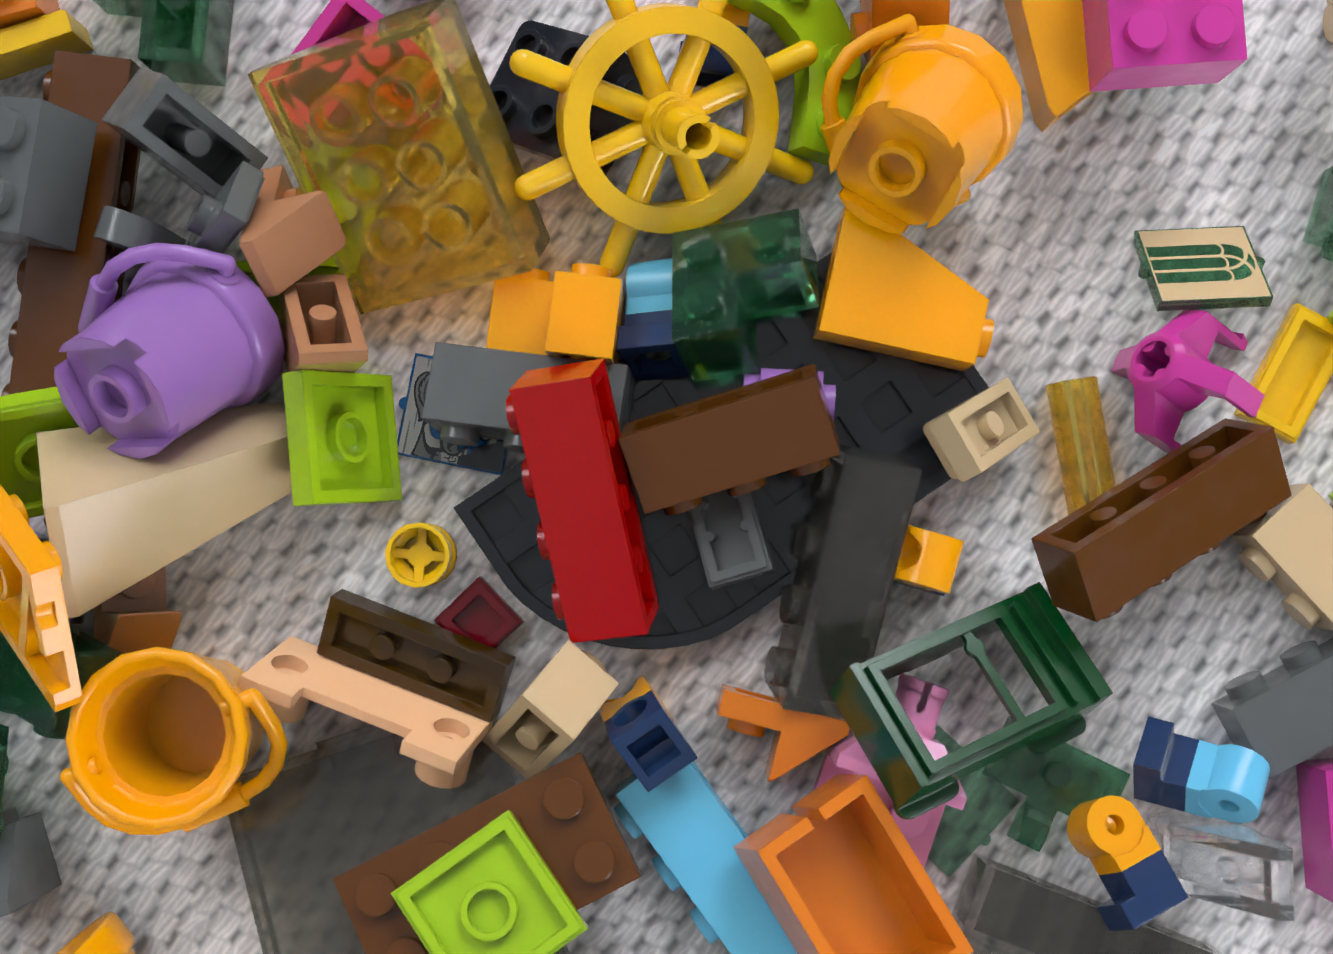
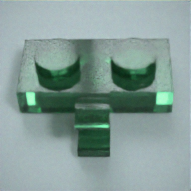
M1007 717L1003 727L1014 722L1011 717ZM1067 743L1040 755L1032 753L1026 746L985 766L982 772L983 775L1027 796L1025 802L1019 807L1006 836L1040 852L1047 839L1057 811L1069 816L1071 811L1080 803L1108 795L1121 797L1130 777L1129 773Z

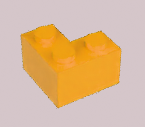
M575 263L572 264L571 273L555 271L554 281H550L551 273L527 267L513 268L512 276L495 274L486 348L589 361L604 358L605 363L617 364L619 354L616 350L618 327L622 326L625 295L622 279L611 278L610 268L595 264Z

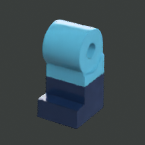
M682 257L630 263L626 274L627 305L625 326L618 327L616 350L624 364L629 366L635 381L690 376L692 309H690V282L685 261ZM669 351L671 355L670 358L663 361H653L646 357V353Z
M1148 716L1133 763L1134 799L1209 819L1214 817L1229 822L1249 823L1256 820L1259 816L1270 773L1269 763L1260 754L1243 746L1233 744L1216 745L1174 733V723Z

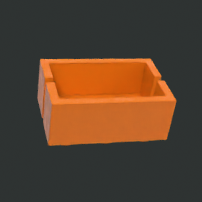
M835 775L791 806L796 815L779 814L733 847L797 954H971L974 951L867 775Z

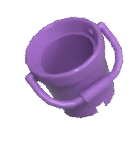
M157 242L128 248L107 261L100 274L91 277L78 324V331L80 333L63 343L58 351H67V359L54 367V380L63 404L76 423L88 435L102 426L109 434L118 438L107 449L121 456L142 459L158 454L175 439L219 411L247 404L266 393L282 373L285 343L278 317L260 287L236 265V261L232 256L188 245ZM147 262L139 269L127 288V292L114 303L118 290L117 279L120 274L136 264Z

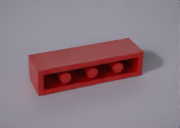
M605 359L527 370L509 389L510 394L506 399V416L512 433L515 435L520 434L525 454V459L522 462V481L527 496L535 498L541 520L537 526V542L542 558L551 561L555 582L552 587V603L555 615L558 620H565L569 639L572 643L647 635L659 609V603L629 468L618 440L621 431Z

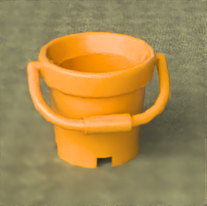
M905 14L873 28L845 46L827 71L821 96L824 123L820 128L830 153V174L836 170L840 184L843 187L838 196L844 206L863 223L888 233H904L909 225H922L927 222L929 223L925 229L937 225L954 207L967 202L971 197L969 186L984 180L1013 149L1023 121L1021 86L1006 58L980 35L948 24L917 26L916 19L911 14ZM883 43L866 64L860 76L853 109L845 121L844 117L839 116L837 102L842 78L855 59L874 46Z
M152 647L121 654L91 675L82 689V702L71 707L65 738L71 767L61 772L60 780L81 807L106 827L130 835H162L180 829L188 833L249 806L251 798L270 787L284 767L288 742L279 718L262 693L257 688H249L242 691L238 687L240 676L244 671L227 660L205 657L198 653L166 647ZM265 729L271 744L267 763L257 776L245 784L240 781L236 782L261 745Z

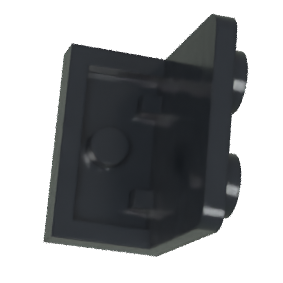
M533 20L524 22L517 30L472 120L473 129L483 137L545 157L550 162L561 157L556 128V107L559 92L514 74L510 69V57L515 51L525 49L569 66L574 55L589 36ZM624 52L609 67L602 80L642 95V89L629 57ZM592 105L589 126L591 142L633 122V120ZM615 160L600 167L605 176Z

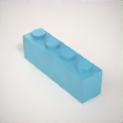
M694 761L649 792H647L634 773L617 785L615 795L620 800V803L614 806L616 815L633 838L637 839L644 834L658 853V855L651 859L655 869L673 892L679 887H683L696 905L689 913L702 935L710 944L720 939L730 954H797L733 848L747 838L748 835Z

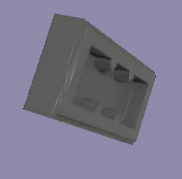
M242 161L214 199L204 194L187 223L186 229L191 234L186 245L223 254L248 223L265 180L263 177L264 172Z
M725 489L702 496L703 502L688 511L709 588L715 590L775 572L753 491L742 495L730 496Z

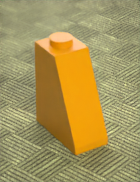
M1004 0L1033 120L1041 132L1093 93L1089 89L1082 0Z
M844 206L839 217L814 331V339L964 371L975 365L977 357H986L993 336L994 320L985 318L989 303L988 298L902 234L888 233L869 226Z

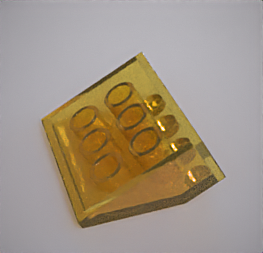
M433 0L390 14L257 68L247 74L303 194L324 191L328 195L346 237V244L333 257L341 274H346L352 298L360 315L530 272L551 241L535 199L525 201L518 198L515 194V182L525 173L456 0Z

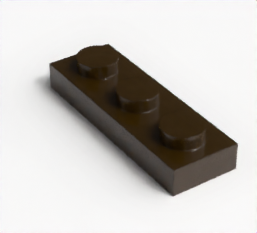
M345 589L339 590L330 597L317 653L490 723L500 713L516 659L513 655Z

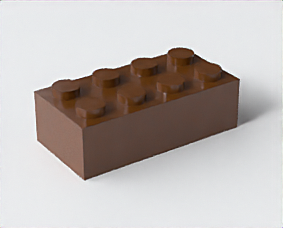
M579 752L333 878L365 954H429L391 893L507 810L512 811L577 910L640 878L642 873L585 756Z

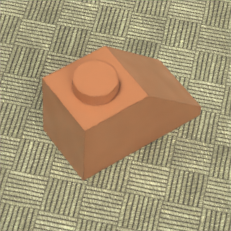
M346 274L305 275L279 294V324L285 343L284 362L287 372L315 370L355 373L368 361V347Z

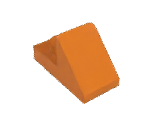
M722 684L716 706L717 714L728 718L726 727L730 730L755 737H763L765 728L775 730L765 769V776L768 782L779 778L848 736L850 728L841 714Z

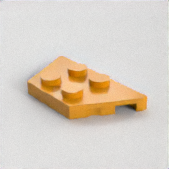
M0 484V631L54 712H58L82 702V690L61 584L63 578L61 559L53 544L49 541L41 542L30 527L29 517L21 499L16 494L8 495Z

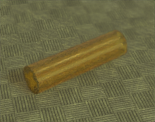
M1097 376L1045 385L1068 515L1116 486Z

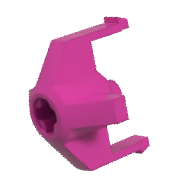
M1190 308L1184 309L1157 332L1145 336L1134 346L1120 350L1111 370L1113 374L1129 379L1134 386V432L1167 454L1181 446L1180 443L1174 440L1184 413L1197 408L1208 396L1225 399L1246 416L1252 418L1256 417L1265 396L1237 373L1214 365L1209 361L1207 357L1214 341L1239 351H1245L1248 342L1243 333L1232 332L1207 311Z

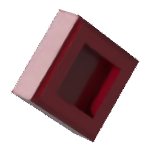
M479 576L434 619L441 628L495 649L524 622L518 613L482 576Z

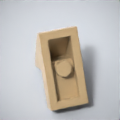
M1009 377L997 382L923 426V432L947 474L953 480L959 479L961 483L981 474L1040 433Z

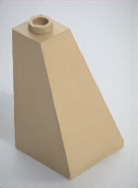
M282 402L223 409L175 439L158 454L142 459L121 456L107 449L118 438L109 434L102 426L90 435L81 427L36 432L43 510L49 542L57 550L63 567L61 584L68 618L81 616L292 492L286 414Z

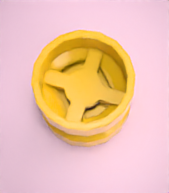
M413 523L401 527L388 540L385 550L386 566L391 575L401 584L414 588L435 585L445 580L454 570L458 558L457 546L451 534L441 526L430 523Z

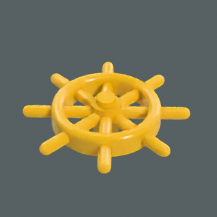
M606 0L613 18L596 29L585 40L574 55L569 66L525 49L515 51L510 57V69L514 74L559 92L556 107V128L562 154L561 157L521 175L514 185L515 194L521 200L529 201L574 180L590 201L608 216L615 219L599 261L600 266L611 269V278L619 276L624 270L639 230L658 234H674L698 229L713 266L718 270L729 269L734 264L735 254L721 218L734 210L748 197L762 178L764 172L800 185L810 182L814 176V169L810 162L775 148L779 125V103L775 82L812 65L818 57V48L815 43L810 40L799 41L764 58L754 42L739 27L722 17L728 0H699L697 7L679 3H656L637 7L634 0ZM666 34H686L667 84L649 38ZM712 45L728 61L734 73L692 93L709 48ZM625 51L642 89V95L602 80L609 67ZM740 99L743 100L741 134L709 121L711 119L708 116L709 114ZM592 105L633 120V122L591 142L589 126ZM643 147L627 191L623 193L608 180L600 167ZM713 152L730 158L720 174L707 185L697 159L706 158ZM667 156H669L685 197L664 202L650 201Z

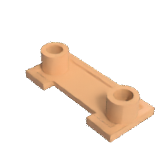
M293 636L288 637L240 676L238 687L242 691L249 688H257L281 723L288 724L302 720L307 714L309 701L311 700L404 737L399 753L415 759L414 770L416 776L424 783L437 788L452 789L465 783L473 751L491 730L494 722L493 720L490 723L317 653L318 646Z

